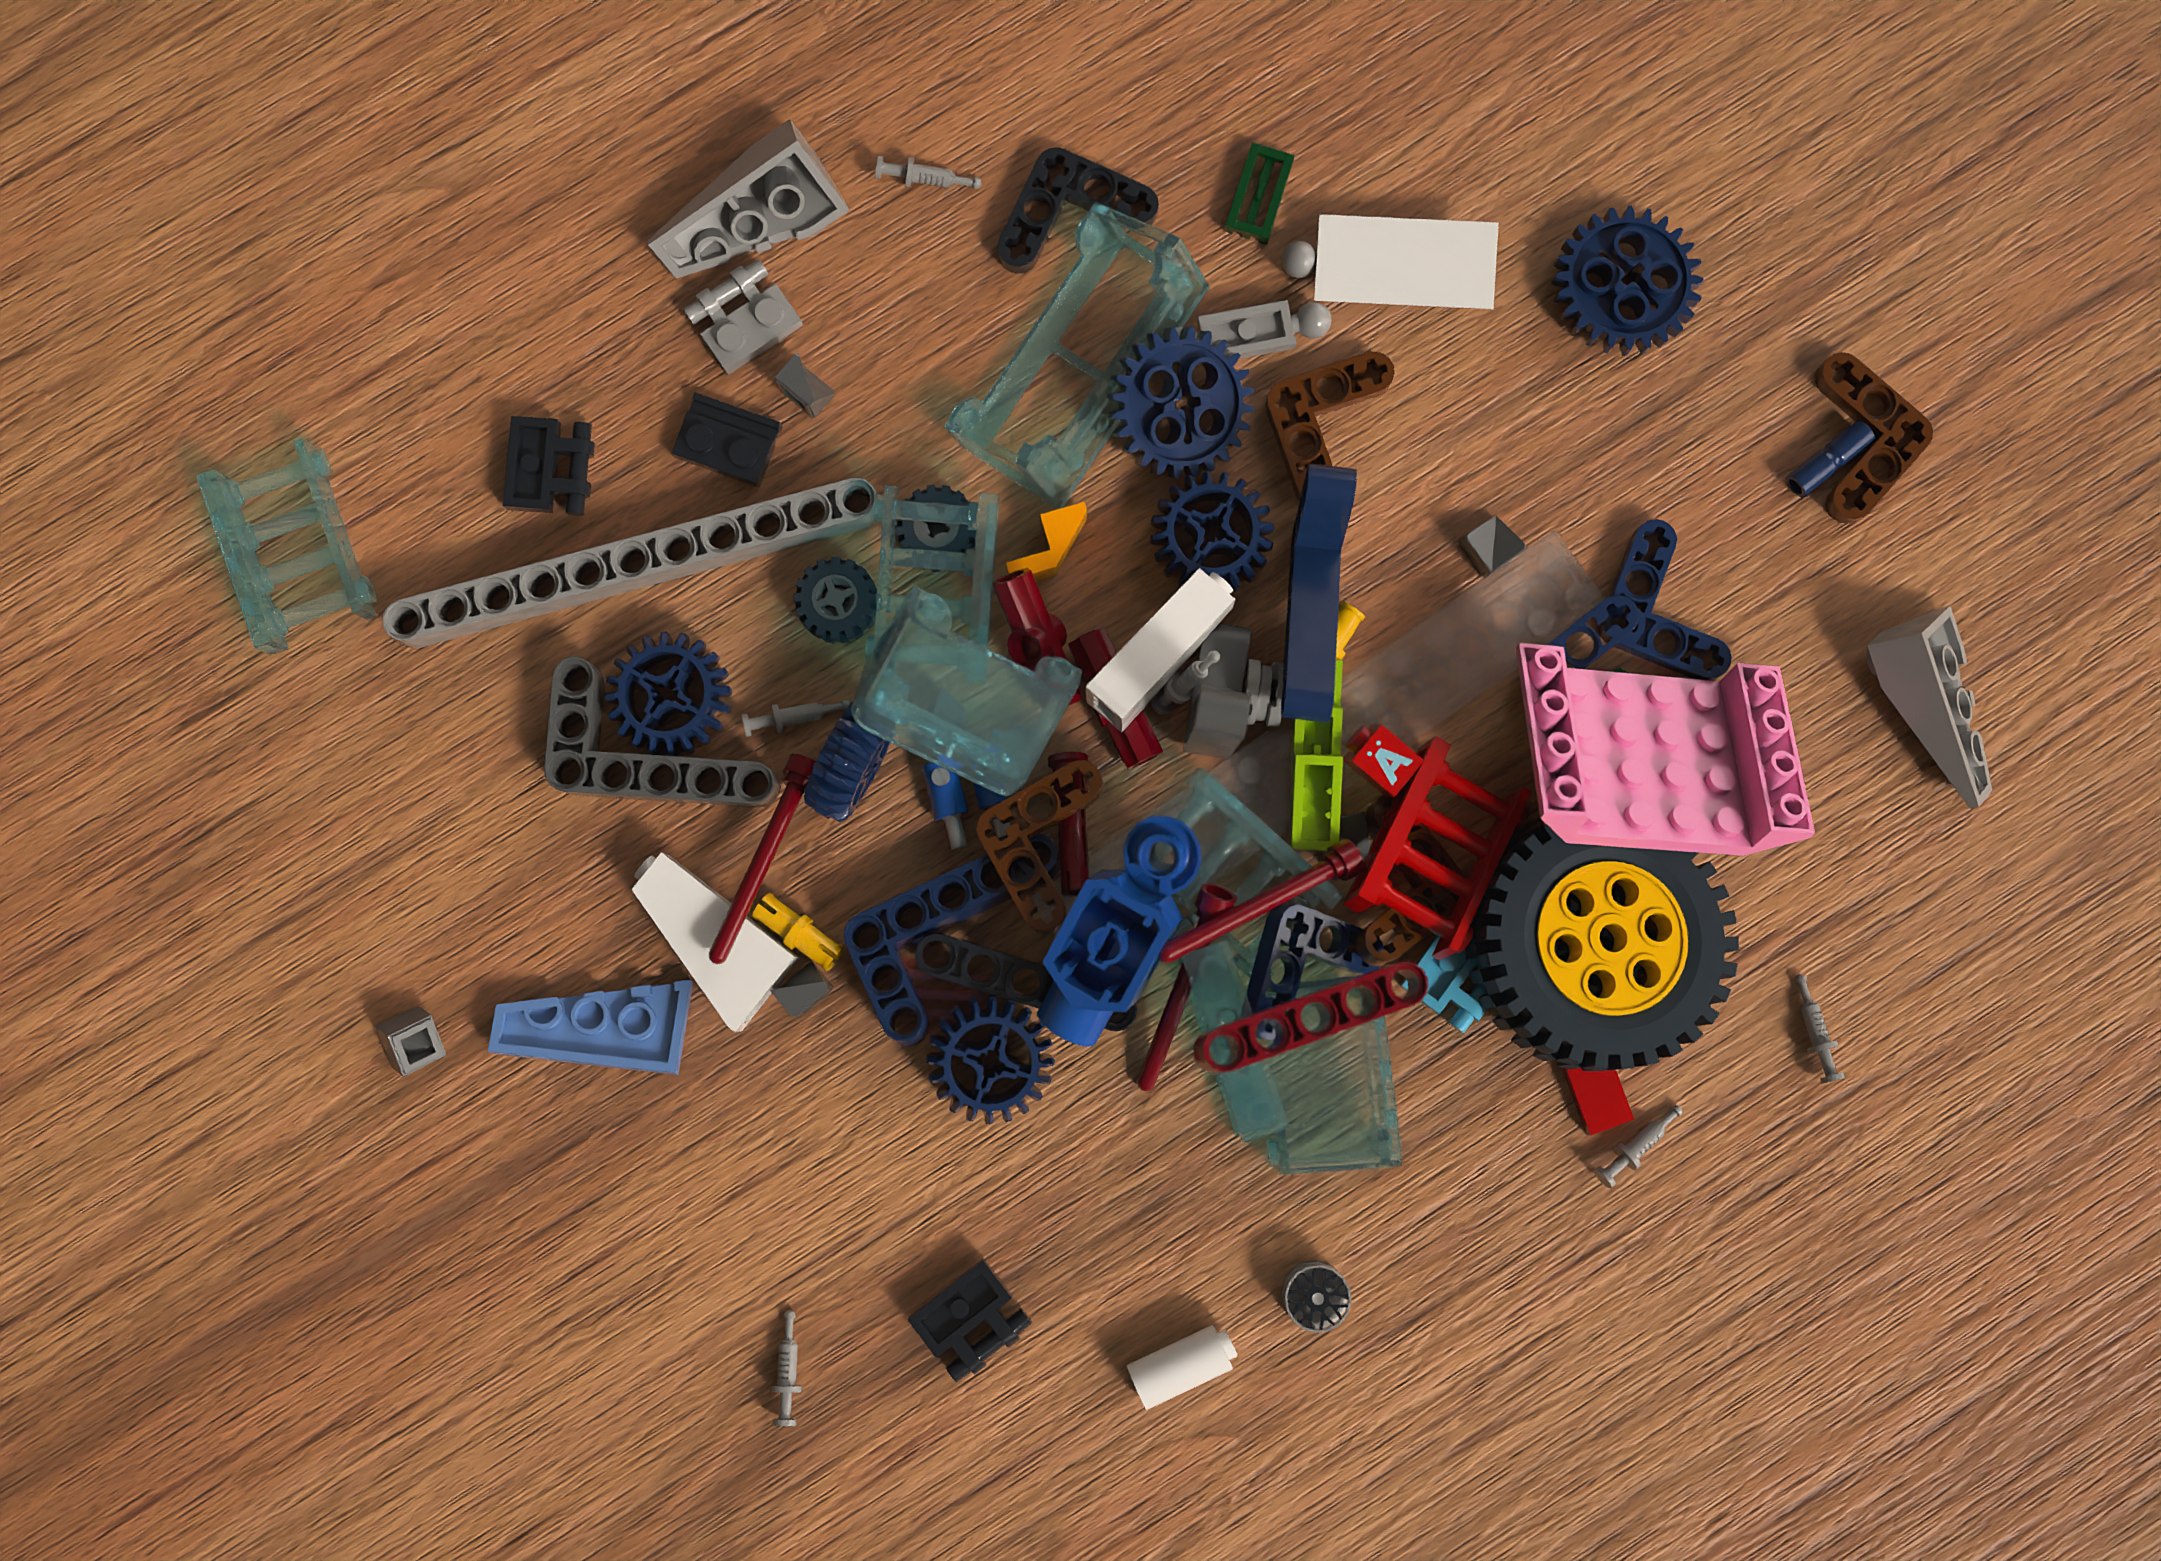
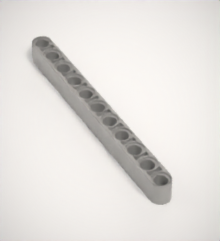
M861 478L842 480L400 599L391 603L386 608L383 615V627L386 633L393 639L413 648L426 647L863 529L872 525L878 519L881 511L880 501L873 485L867 480ZM856 494L868 496L870 503L864 511L854 513L846 509L847 502L852 496ZM812 506L823 507L825 515L819 523L809 525L802 521L803 514L808 508ZM767 518L779 519L780 527L776 534L770 537H763L758 534L759 525L763 520ZM723 530L735 532V540L730 547L725 549L714 547V539L719 532ZM676 543H690V552L685 559L681 561L670 560V550ZM634 554H644L645 563L643 568L636 573H627L625 571L627 559ZM599 566L600 575L598 580L591 585H582V572L587 567ZM545 578H554L555 587L552 593L546 597L538 598L536 588L539 582ZM507 589L509 591L508 603L499 610H493V596L498 591ZM456 602H463V615L458 620L449 622L447 619L449 607ZM411 614H417L419 617L417 628L412 633L404 634L402 630L404 620Z

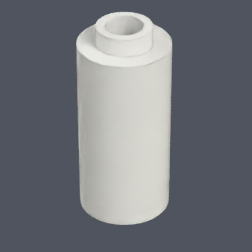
M1212 1324L1128 1364L1127 1368L1145 1409L1148 1410L1232 1370L1233 1367L1230 1359L1238 1355L1226 1329L1217 1333Z

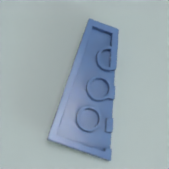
M691 980L676 981L674 984L637 986L627 990L611 992L583 993L580 996L565 998L551 997L496 1004L488 1052L498 1055L679 1075L693 982Z

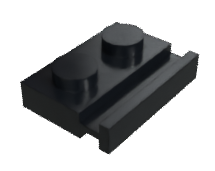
M694 392L692 405L689 412L687 411L671 453L673 457L760 488L775 448L777 436L782 430L781 423Z

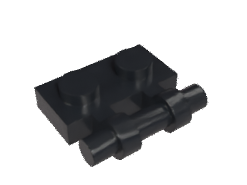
M511 416L502 506L507 510L553 513L554 495L567 497L566 514L583 516L585 499L590 498L591 483L587 481L589 459L594 458L595 443L591 441L592 424L574 422L572 438L560 437L561 423L557 419ZM558 455L571 456L569 479L556 478Z
M984 1258L907 1319L936 1358L952 1346L959 1357L950 1363L946 1370L956 1383L970 1372L975 1375L987 1366L985 1363L986 1359L1004 1345L1009 1348L1020 1340L1019 1333L1032 1324L1031 1319L1022 1308L1009 1318H1006L1000 1312L999 1308L1012 1299V1294ZM986 1319L993 1330L975 1345H972L965 1335Z

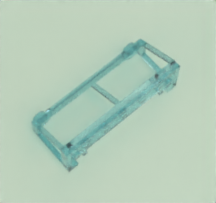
M1096 202L1086 217L1080 221L1076 229V245L1081 254L1080 258L983 402L975 397L963 400L953 409L949 420L944 426L963 449L1059 509L1064 507L1112 435V432L1120 423L1119 419L1107 418L1109 412L1118 409V402L1106 398L1107 394L1119 392L1120 385L1110 379L1111 375H1125L1126 369L1121 365L1119 359L1121 357L1133 360L1136 358L1131 347L1133 343H1141L1149 348L1147 342L1148 333H1157L1163 339L1164 328L1184 327L1210 288L1180 237ZM1122 227L1153 239L1158 244L1152 251L1128 236ZM1127 247L1155 265L1149 284L1156 295L1106 370L1102 372L1058 342L1121 248ZM1051 353L1057 354L1098 381L1059 440L1046 434L1041 441L1034 445L1024 442L1018 453L992 441ZM990 453L1015 465L1021 471V473H1019L1009 465L1005 464L995 456L991 455Z

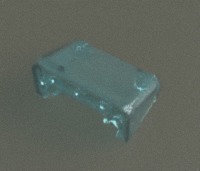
M912 586L865 661L852 704L854 720L863 729L997 794L1012 796L1018 793L1028 780L1080 685L1082 670L1073 666L1066 659L1044 657L1039 660L1034 670L1031 671L951 631L952 614L947 603L936 594L927 593Z
M1359 975L1300 981L1296 998ZM1352 988L1347 995V1006L1354 1014L1358 1015L1363 1009L1364 998L1357 989ZM1266 991V996L1274 997L1273 999H1275L1276 993ZM1307 1004L1302 1010L1301 1019L1304 1026L1313 1031L1319 1025L1320 1017L1317 1009ZM1385 1016L1268 1058L1276 1128H1274V1138H1266V1148L1269 1166H1277L1279 1175L1381 1169L1401 1166L1402 1151ZM1266 1040V1048L1271 1046L1274 1040Z

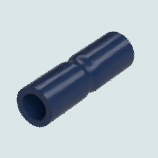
M1856 420L1827 443L1822 451L1816 452L1788 474L1785 478L1788 487L1799 497L1803 498L1833 475L1838 467L1844 466L1875 441L1874 433L1870 427L1864 422Z

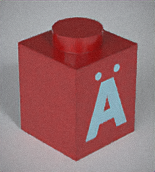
M1371 724L1369 728L1363 725L1356 730L1345 745L1349 752L1343 758L1347 765L1382 795L1395 797L1424 762L1418 754L1383 724Z

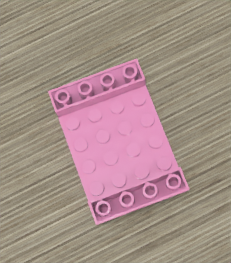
M1519 643L1516 646L1540 818L1566 843L1744 856L1809 839L1815 834L1780 667L1737 663L1721 681H1708L1567 668L1564 647Z

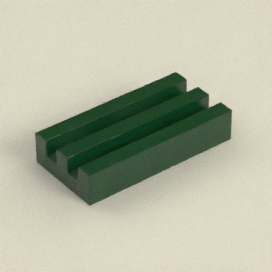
M1252 142L1224 232L1230 234L1238 232L1242 234L1241 237L1250 239L1254 237L1259 239V243L1268 244L1295 155ZM1258 156L1266 160L1246 222L1239 221L1237 219ZM1274 162L1281 163L1283 165L1263 228L1256 226L1255 222Z

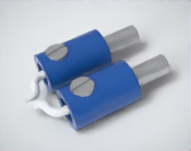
M962 733L950 735L949 743L936 752L935 762L921 767L934 820H944L951 850L967 846L960 816L968 813V808L955 758L941 760L943 754L954 748L956 739L963 746H975L979 749L966 755L979 808L989 809L1012 796L1000 747L985 748L984 744L978 740L964 739ZM999 819L993 820L996 837H1006V829L1010 826V823L1002 824Z

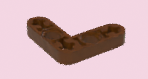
M1376 351L1367 352L1282 380L1274 384L1270 389L1265 404L1266 412L1298 501L1300 500L1307 468L1301 473L1297 471V468L1307 467L1308 464H1313L1317 460H1320L1322 465L1333 466L1316 417L1385 393L1393 381L1395 372L1390 358L1383 353ZM1367 365H1371L1374 371H1383L1378 384L1374 385L1371 378H1367L1356 383L1354 387L1356 393L1351 392V380L1364 375ZM1348 370L1351 371V379L1346 373V371ZM1330 377L1339 381L1342 386V395L1339 398L1327 400L1320 396L1317 384L1323 378ZM1281 393H1286L1289 399L1297 398L1298 402L1294 405L1293 415L1296 422L1302 418H1305L1306 422L1295 423L1286 430H1283L1282 426L1288 425L1290 418L1285 407L1277 408L1275 405L1279 402ZM1296 434H1306L1313 440L1315 448L1312 454L1300 457L1291 451L1289 440Z
M1840 352L1833 354L1819 365L1815 374L1817 388L1854 421L1860 420L1867 424L1875 436V441L1842 476L1826 497V508L1829 515L1839 523L1849 524L1867 515L1929 446L1933 438V429L1929 420L1857 357L1850 353ZM1842 367L1846 371L1843 377L1844 380L1837 384L1831 378L1835 374L1834 371ZM1861 382L1865 387L1851 398L1848 393ZM1866 394H1875L1883 400L1885 408L1882 416H1871L1864 410L1863 398ZM1910 426L1916 431L1912 436L1913 441L1903 446L1899 451L1892 448L1903 437L1904 429ZM1871 457H1881L1888 462L1890 474L1887 479L1880 480L1871 475L1868 469ZM1860 484L1867 488L1855 500L1854 505L1856 507L1850 510H1846L1843 507L1846 500L1844 496L1856 490Z
M1085 760L1071 762L989 808L980 816L977 822L976 831L978 837L1021 915L1032 930L1040 934H1050L1059 930L1067 917V908L1029 839L1099 799L1103 791L1101 774L1094 764ZM1080 772L1085 778L1092 775L1094 779L1089 782L1090 791L1082 794L1079 789H1074L1067 793L1065 796L1070 804L1063 807L1059 795L1051 786L1059 783L1062 791L1074 785L1072 776ZM1038 794L1049 796L1054 803L1051 814L1043 819H1035L1027 811L1028 802ZM1018 806L1021 817L1029 827L1022 831L1021 826L1016 822L1006 829L1008 837L1005 840L1000 841L996 836L988 838L987 834L993 830L990 823L995 819H999L1002 824L1012 821L1016 817L1010 810ZM1019 858H1028L1035 865L1033 877L1025 883H1016L1009 876L1011 863ZM1043 881L1046 882L1047 887L1038 889L1043 900L1048 905L1057 904V908L1052 911L1054 919L1049 923H1046L1042 918L1033 920L1032 915L1036 914L1038 908L1030 894L1023 901L1019 896L1020 894L1034 891Z
M1383 795L1372 802L1367 808L1366 822L1374 837L1383 822L1382 816L1389 810L1394 797ZM1421 823L1417 826H1412L1411 833L1408 834L1406 839L1421 844L1425 848L1428 857L1466 878L1428 827ZM1402 863L1397 866L1414 888L1406 894L1407 896L1445 918L1451 915L1459 898L1458 895L1450 892L1449 897L1434 905L1429 898L1438 893L1443 887ZM1388 908L1358 934L1356 940L1357 952L1367 964L1383 966L1400 957L1431 931L1424 927L1420 929L1410 927L1405 922L1402 914ZM1393 929L1398 936L1384 945V949L1380 951L1375 950L1373 944L1376 942L1377 937Z

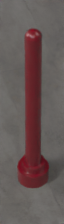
M791 754L783 770V774L786 776L783 783L786 785V788L710 948L708 957L714 964H722L727 960L803 794H805L808 778L816 762L806 756Z
M1343 839L1327 848V854L1322 856V862L1165 943L1158 955L1159 959L1164 963H1171L1329 879L1347 881L1363 873L1364 861L1359 850L1349 839Z
M1208 883L1202 884L1195 900V906L1198 908L1196 915L1199 918L1196 927L1234 908L1237 896L1224 887ZM1210 942L1184 956L1137 1078V1085L1142 1091H1150L1156 1084Z

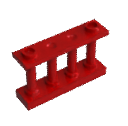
M1435 735L1418 748L1416 754L1424 762L1394 797L1364 859V872L1355 877L1342 905L1359 914L1374 904L1379 906L1383 903L1440 936L1432 954L1434 958L1440 961L1454 953H1461L1469 944L1474 933V929L1470 927V924L1512 834L1517 833L1521 829L1529 815V809L1525 806L1532 791L1523 787L1505 798V800L1497 797L1449 769V762L1445 761V758L1452 744ZM1440 784L1495 816L1496 819L1487 839L1482 838L1430 807L1431 802L1426 800L1431 787H1436ZM1421 823L1478 856L1468 879L1411 847L1412 842L1406 838L1412 826H1417ZM1402 863L1458 895L1459 898L1449 920L1391 887L1392 881L1387 878L1393 865L1398 866Z

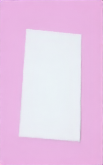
M1319 214L1314 301L1493 309L1499 223Z

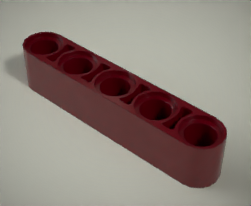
M1402 962L1387 965L1208 1029L1195 1040L1193 1047L1194 1059L1199 1067L1210 1073H1225L1241 1069L1416 1005L1427 994L1429 986L1427 975L1415 963ZM1396 973L1402 974L1408 983V991L1403 998L1398 997L1392 989V978ZM1352 988L1357 989L1364 998L1363 1009L1358 1015L1354 1014L1347 1006V995ZM1307 1004L1315 1007L1320 1017L1319 1025L1313 1031L1307 1029L1301 1019L1302 1010ZM1263 1020L1269 1022L1275 1031L1274 1041L1267 1048L1259 1044L1255 1033L1258 1024ZM1217 1036L1226 1040L1230 1048L1229 1058L1223 1064L1216 1063L1210 1056V1044Z

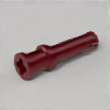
M1074 751L1056 753L1048 757V767L1055 772L1077 760L1089 762V755ZM1080 772L1072 776L1074 779L1072 787L1062 791L1059 783L1054 785V790L1059 795L1063 807L1070 804L1065 795L1074 789H1079L1082 794L1088 793L1086 791L1085 777ZM1050 798V805L1053 806V800ZM1088 807L1058 823L1061 895L1077 897L1086 880L1090 878L1086 831V809Z

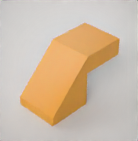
M1085 502L1040 514V525L1048 550L1006 562L1007 573L1010 574L1016 570L1028 568L1032 571L1036 582L1056 576L1087 521Z

